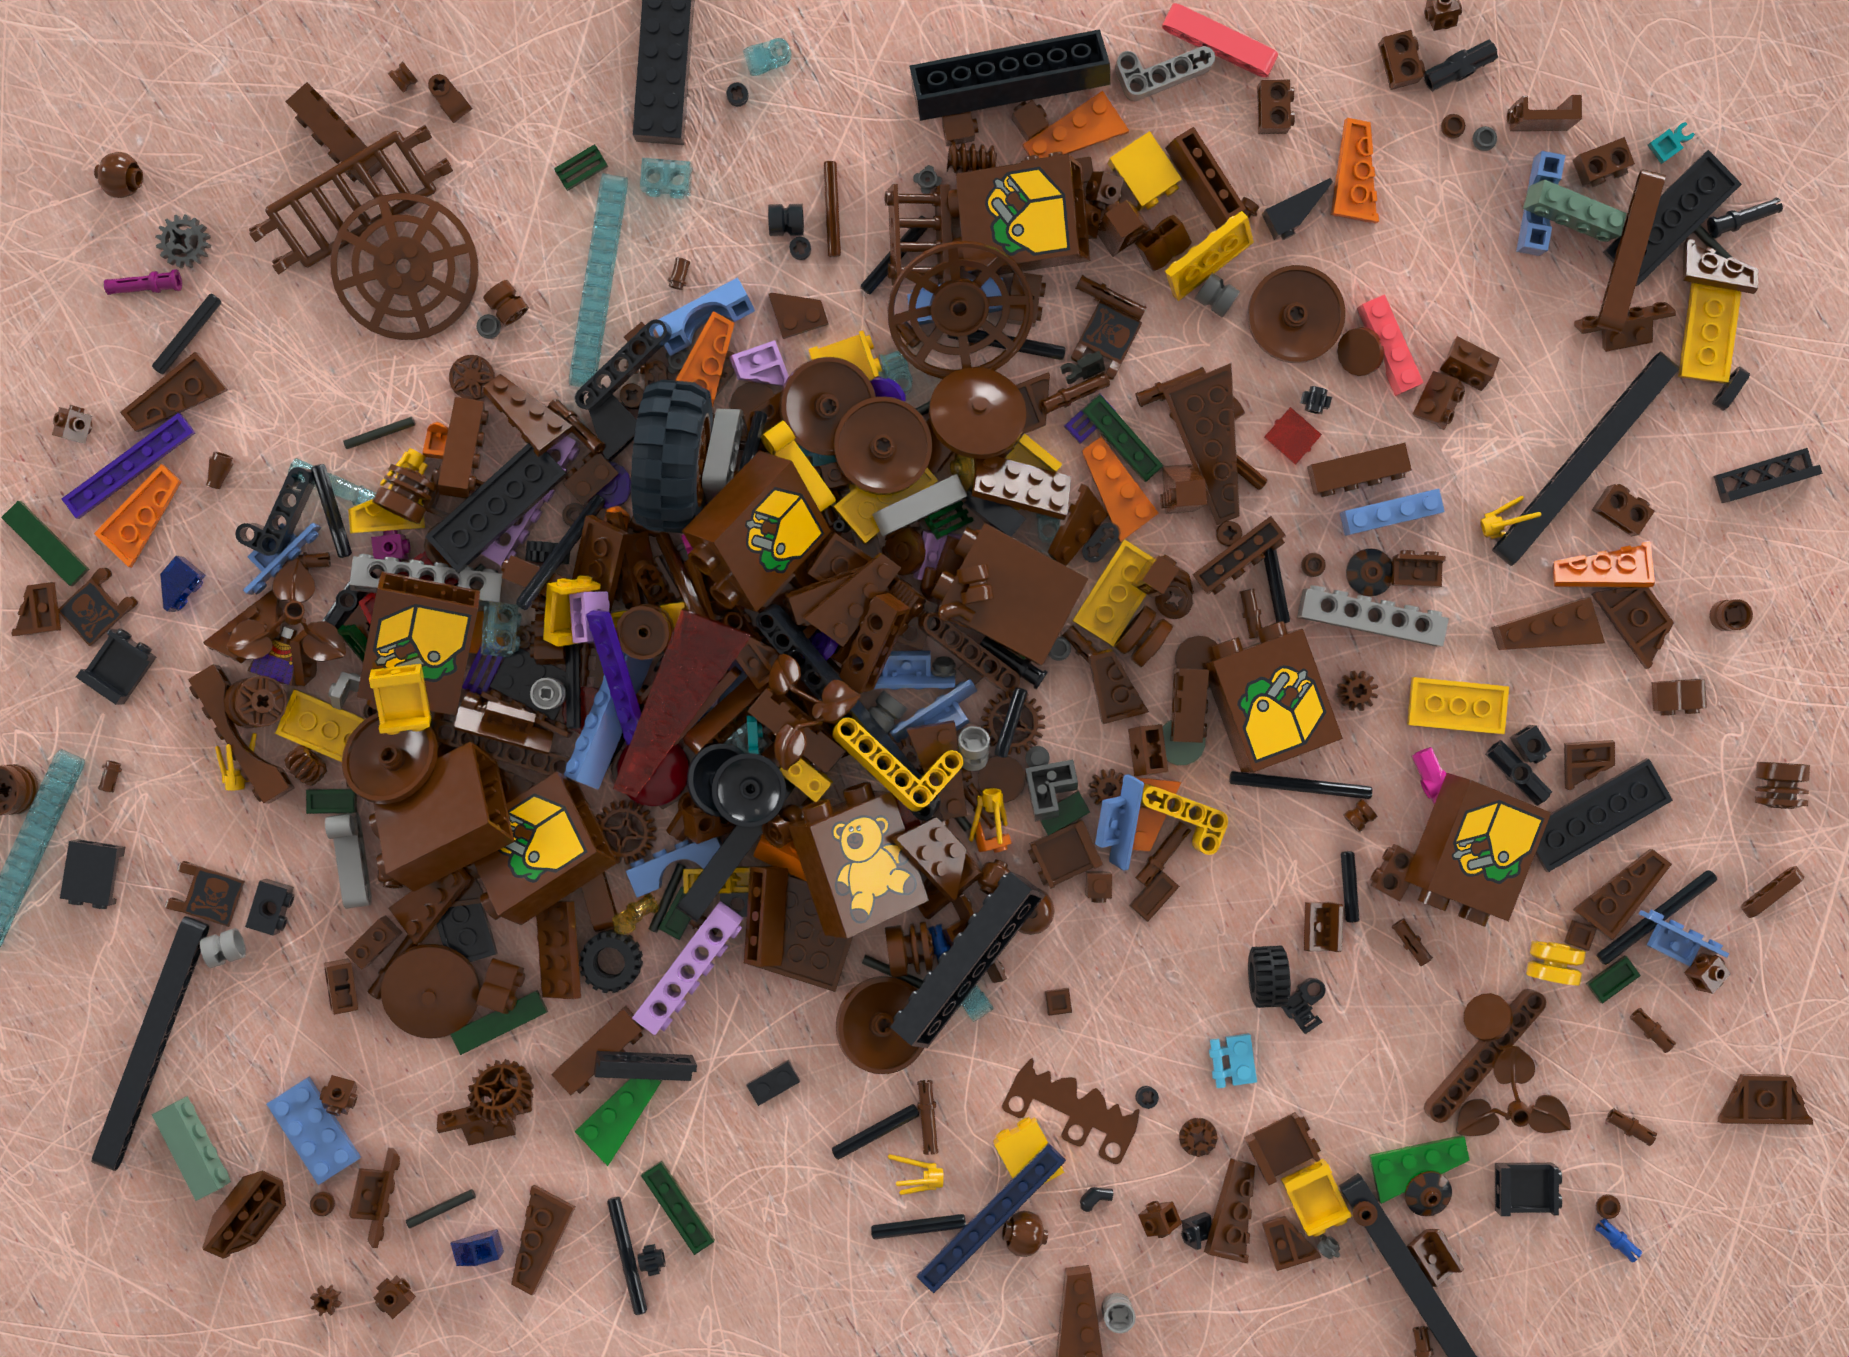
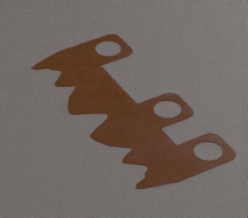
M1032 1057L1016 1075L1003 1102L1002 1109L1017 1118H1022L1025 1116L1032 1100L1035 1099L1070 1116L1062 1132V1138L1065 1141L1078 1147L1083 1146L1092 1127L1107 1134L1099 1149V1156L1113 1164L1121 1163L1136 1132L1140 1113L1139 1109L1126 1116H1122L1119 1104H1115L1108 1110L1105 1098L1097 1088L1091 1090L1083 1098L1078 1099L1076 1078H1061L1051 1083L1050 1071L1036 1075ZM1019 1096L1024 1100V1107L1021 1111L1015 1112L1010 1109L1009 1101L1012 1097ZM1073 1125H1080L1084 1130L1083 1137L1079 1140H1073L1069 1137L1068 1131ZM1112 1142L1117 1143L1121 1148L1119 1156L1115 1158L1107 1156L1105 1152L1106 1146Z

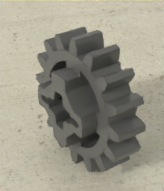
M184 214L183 219L178 215H174L173 222L166 219L167 226H159L162 235H156L155 237L161 240V243L157 244L156 248L164 250L160 256L164 259L168 258L167 263L171 265L176 263V266L182 269L184 264L189 268H193L194 261L201 264V255L208 257V254L204 251L205 248H211V245L206 243V240L210 239L211 235L203 233L207 227L203 224L199 225L200 221L194 217L191 220V217ZM182 226L192 227L191 229L187 228L186 230L180 229V227ZM181 236L185 237L184 242L186 247L182 246L183 241ZM181 253L187 254V256L185 257H178L175 255H180Z

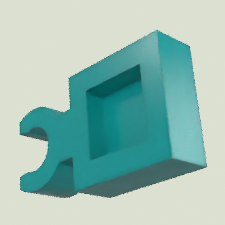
M1686 122L1677 126L1674 134L1668 129L1648 144V147L1661 164L1683 149L1681 143H1685L1694 137V133L1688 136L1682 134V128L1687 125Z
M747 716L749 753L759 754L758 738L763 737L762 724L757 723V719L754 716Z

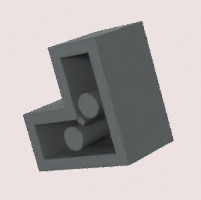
M1073 759L1025 768L1035 822L1059 817L1056 794L1078 790V780Z

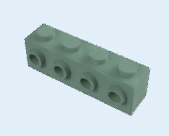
M1542 180L1529 186L1523 207L1524 210L1532 212L1537 216L1544 217L1602 242H1609L1611 239L1621 236L1627 215L1623 211L1547 180Z
M188 1096L152 1114L195 1201L231 1182L228 1172L217 1155V1150L212 1145L206 1129L196 1114L195 1107L190 1102Z

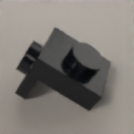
M1206 1212L1181 1220L1182 1239L1185 1244L1195 1250L1201 1249V1241L1208 1239L1212 1223L1211 1215Z

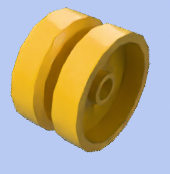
M1531 942L1530 954L1536 958L1543 959L1544 962L1535 960L1528 962L1526 975L1561 984L1580 985L1582 973L1578 969L1568 967L1567 965L1579 966L1584 964L1586 951L1555 942Z

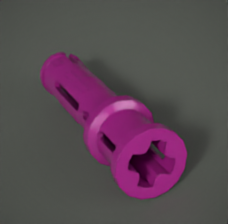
M173 269L168 273L153 271L147 276L104 280V290L107 295L146 290L161 293L162 290L174 289L175 291H181L182 278L177 269Z

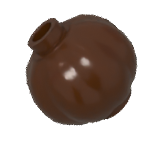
M124 152L107 154L102 158L100 165L97 164L94 169V176L98 179V183L103 191L114 198H125L134 194L143 183V171L136 160Z
M1019 1211L1013 1214L1010 1220L1006 1221L1003 1225L1002 1240L1006 1241L1007 1248L1016 1256H1031L1039 1250L1042 1244L1046 1245L1048 1230H1044L1042 1220L1033 1212Z

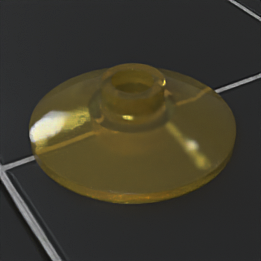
M955 453L954 461L950 462V472L952 475H958L965 491H970L973 486L975 476L974 458L964 457Z

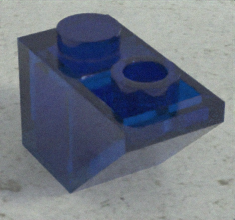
M175 556L160 574L163 609L167 612L180 611L188 602L186 598L191 592H196L202 586V579L206 576L185 557Z
M498 1229L450 1243L456 1266H478L499 1260L504 1253Z

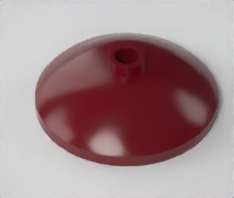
M648 734L650 743L647 746L627 745L618 760L617 776L622 790L630 799L645 806H661L675 800L685 789L689 761L683 748L678 743L675 746L668 741L669 737L660 734ZM649 765H652L654 768L652 774L646 772V768Z

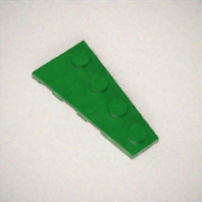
M629 1079L575 1130V1133L607 1166L614 1158L662 1080Z
M1463 1135L1369 1155L1378 1200L1381 1204L1404 1193L1409 1182L1420 1173L1434 1171L1443 1174L1470 1161L1466 1140Z

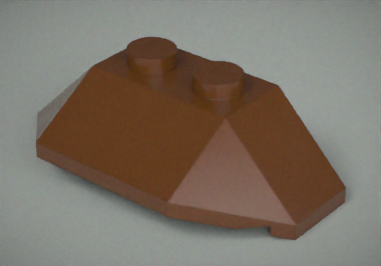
M263 1170L243 1176L213 1214L202 1247L203 1250L225 1259L232 1253L239 1252L256 1244L286 1206L283 1180Z

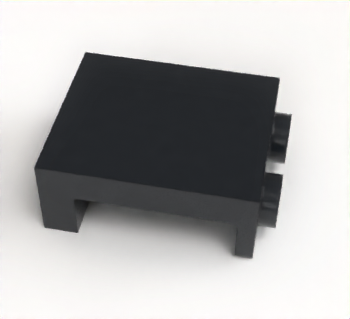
M121 628L118 630L109 629L107 632L109 637L87 669H81L76 678L115 705L125 704L157 657L150 653L152 649L146 644L134 642L131 639L132 635Z
M81 839L69 841L60 899H66L68 904L83 905L84 902L91 903L92 907L97 909H107V906L116 904L117 899L113 898L118 861L119 857L124 856L126 847Z
M1552 1162L1495 1163V1211L1500 1216H1511V1213H1551L1553 1216H1559V1209L1562 1208V1196L1559 1194V1185L1562 1184L1561 1170Z

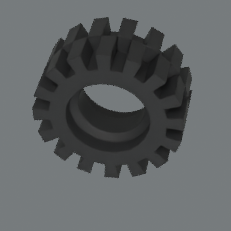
M527 541L525 560L544 563L558 543ZM570 552L561 564H569Z

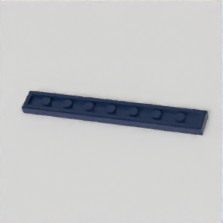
M1047 1143L916 1277L931 1292L935 1293L1065 1163L1066 1159Z

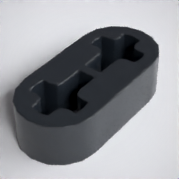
M1740 366L1731 373L1729 383L1722 386L1712 404L1722 411L1726 410L1748 380L1750 373Z
M1112 522L1102 524L1083 547L1082 554L1085 560L1094 563L1103 559L1120 538L1121 531L1119 526ZM1114 528L1113 535L1115 537H1109L1105 542L1101 539L1106 534L1104 529ZM1100 543L1101 546L1097 550L1099 556L1090 557L1089 546L1093 548Z

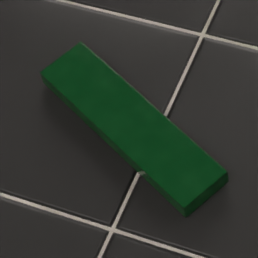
M1100 394L1081 410L1144 482H1147L1164 466Z
M17 501L1 517L69 586H74L90 570L22 501Z
M536 990L518 999L515 1008L512 1011L510 1010L508 1014L494 1011L465 1025L450 1035L459 1054L462 1055L547 1013L548 1010L539 991Z
M662 1160L641 1174V1177L694 1255L714 1243L715 1239Z

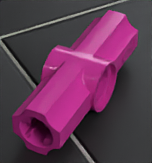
M1432 747L1416 752L1411 757L1422 778L1420 783L1425 794L1435 804L1447 773L1441 769Z

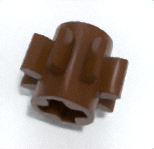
M332 1284L326 1289L321 1285L317 1289L318 1294L313 1293L310 1299L314 1300L311 1310L316 1309L320 1317L326 1312L331 1316L335 1312L334 1307L339 1308L342 1304L338 1300L341 1291L336 1292Z

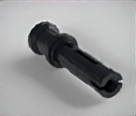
M1776 197L1738 212L1730 210L1726 215L1708 218L1707 228L1713 238H1718L1722 233L1738 231L1744 224L1782 212L1783 205L1782 203L1776 205V203L1781 201Z
M984 637L980 643L983 648L1014 670L1020 678L1022 677L1033 684V688L1036 690L1048 673V671H1042L1031 664L1030 660L1026 658L1025 660L1021 659L987 637Z

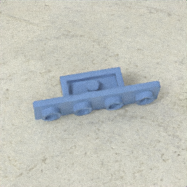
M284 523L279 525L282 529L286 526ZM311 523L298 537L293 533L287 548L279 555L267 556L255 550L247 557L257 566L261 573L243 591L250 595L254 593L257 595L262 592L267 586L266 582L271 577H276L277 573L289 559L292 561L297 558L302 552L300 549L306 543L310 544L319 536L320 525ZM273 538L268 542V547L272 551L276 548V542Z
M891 651L874 690L881 688L892 690L900 688H914L917 690L924 688H954L955 675L945 678L933 675L931 671V651Z
M971 679L960 682L955 686L954 690L948 694L940 695L935 699L934 703L926 708L919 709L907 721H901L896 724L894 729L890 731L891 735L899 743L901 739L909 736L906 728L947 721L955 722L956 731L961 729L970 721L958 704L977 692V688Z
M1130 774L1124 775L1121 795L1119 797L1102 801L1095 844L1101 848L1111 846L1109 862L1123 871L1129 869L1144 783Z
M1640 910L1639 915L1657 923L1647 946L1688 966H1691L1701 946L1726 958L1729 956V953L1721 950L1722 944L1711 939L1707 943L1702 940L1704 935L1691 929L1687 933L1682 930L1684 925L1671 919L1667 923L1663 921L1664 915L1654 910H1650L1649 913Z

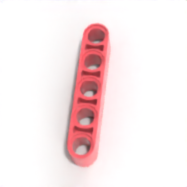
M1177 3L1171 5L1162 24V28L1166 32L1197 47H1209L1213 50L1215 56L1263 78L1269 76L1278 57V53L1274 49Z

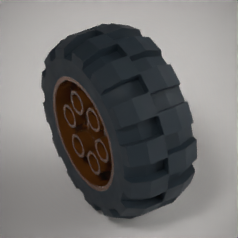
M663 379L646 386L643 393L633 443L631 498L632 511L636 523L648 530L683 534L682 530L705 506L706 496L702 488V476L713 427V412L710 391L695 382Z

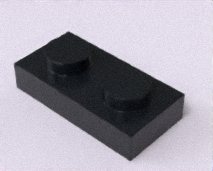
M787 1060L750 1081L746 1086L759 1106L798 1084L800 1079L790 1061Z

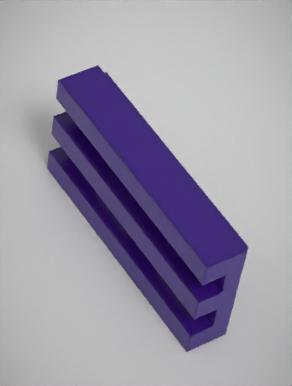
M1082 411L1064 425V428L1070 432L1079 444L1097 429L1093 425L1082 436L1078 434L1090 422L1088 418L1076 429L1072 427L1084 415Z
M482 644L462 688L469 689L471 692L480 695L482 691H488L505 654ZM486 651L488 655L473 685L470 682ZM493 655L497 656L483 689L479 688V684Z

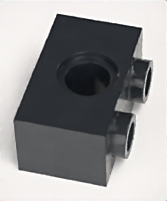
M270 879L260 880L245 927L272 936L283 931L288 919L285 917L287 908H290L294 901L295 895L292 894L294 887ZM269 902H273L276 905L275 914L269 912L267 908Z

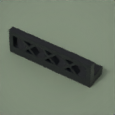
M1804 448L1715 475L1714 480L1721 503H1726L1823 473L1820 465L1813 466L1808 448ZM1802 455L1805 468L1801 470L1790 466L1794 457ZM1772 463H1777L1783 467L1778 477L1767 473ZM1749 470H1754L1761 474L1754 484L1744 480ZM1730 476L1738 482L1733 490L1726 492L1722 478Z
M597 1051L594 1076L598 1078L691 1081L692 1072L697 1071V1064L693 1055Z

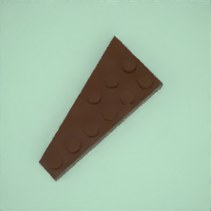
M1231 362L1163 390L1195 471L1198 472V475L1205 479L1207 502L1216 525L1240 516Z

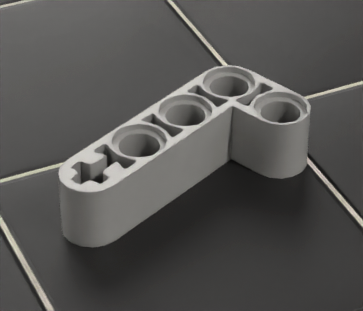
M1202 46L1143 70L1137 55L1131 51H1124L1117 59L1115 72L1126 98L1130 101H1139L1209 72L1215 61V53L1211 48ZM1199 57H1201L1202 60L1207 59L1206 64H1204L1203 61L1197 62ZM1129 61L1133 68L1124 69L1121 66V62ZM1175 66H1184L1186 69V73H1177L1175 70ZM1160 74L1164 78V82L1156 83L1152 79V75ZM1138 83L1142 90L1134 92L1131 90L1130 84Z
M741 409L716 410L702 476V488L708 503L733 478L744 424L742 419L744 414Z
M956 474L873 513L872 516L883 537L942 508L963 500L967 497V494Z
M355 812L326 817L325 830L327 837L334 840L343 905L345 909L369 906L372 902L360 816Z

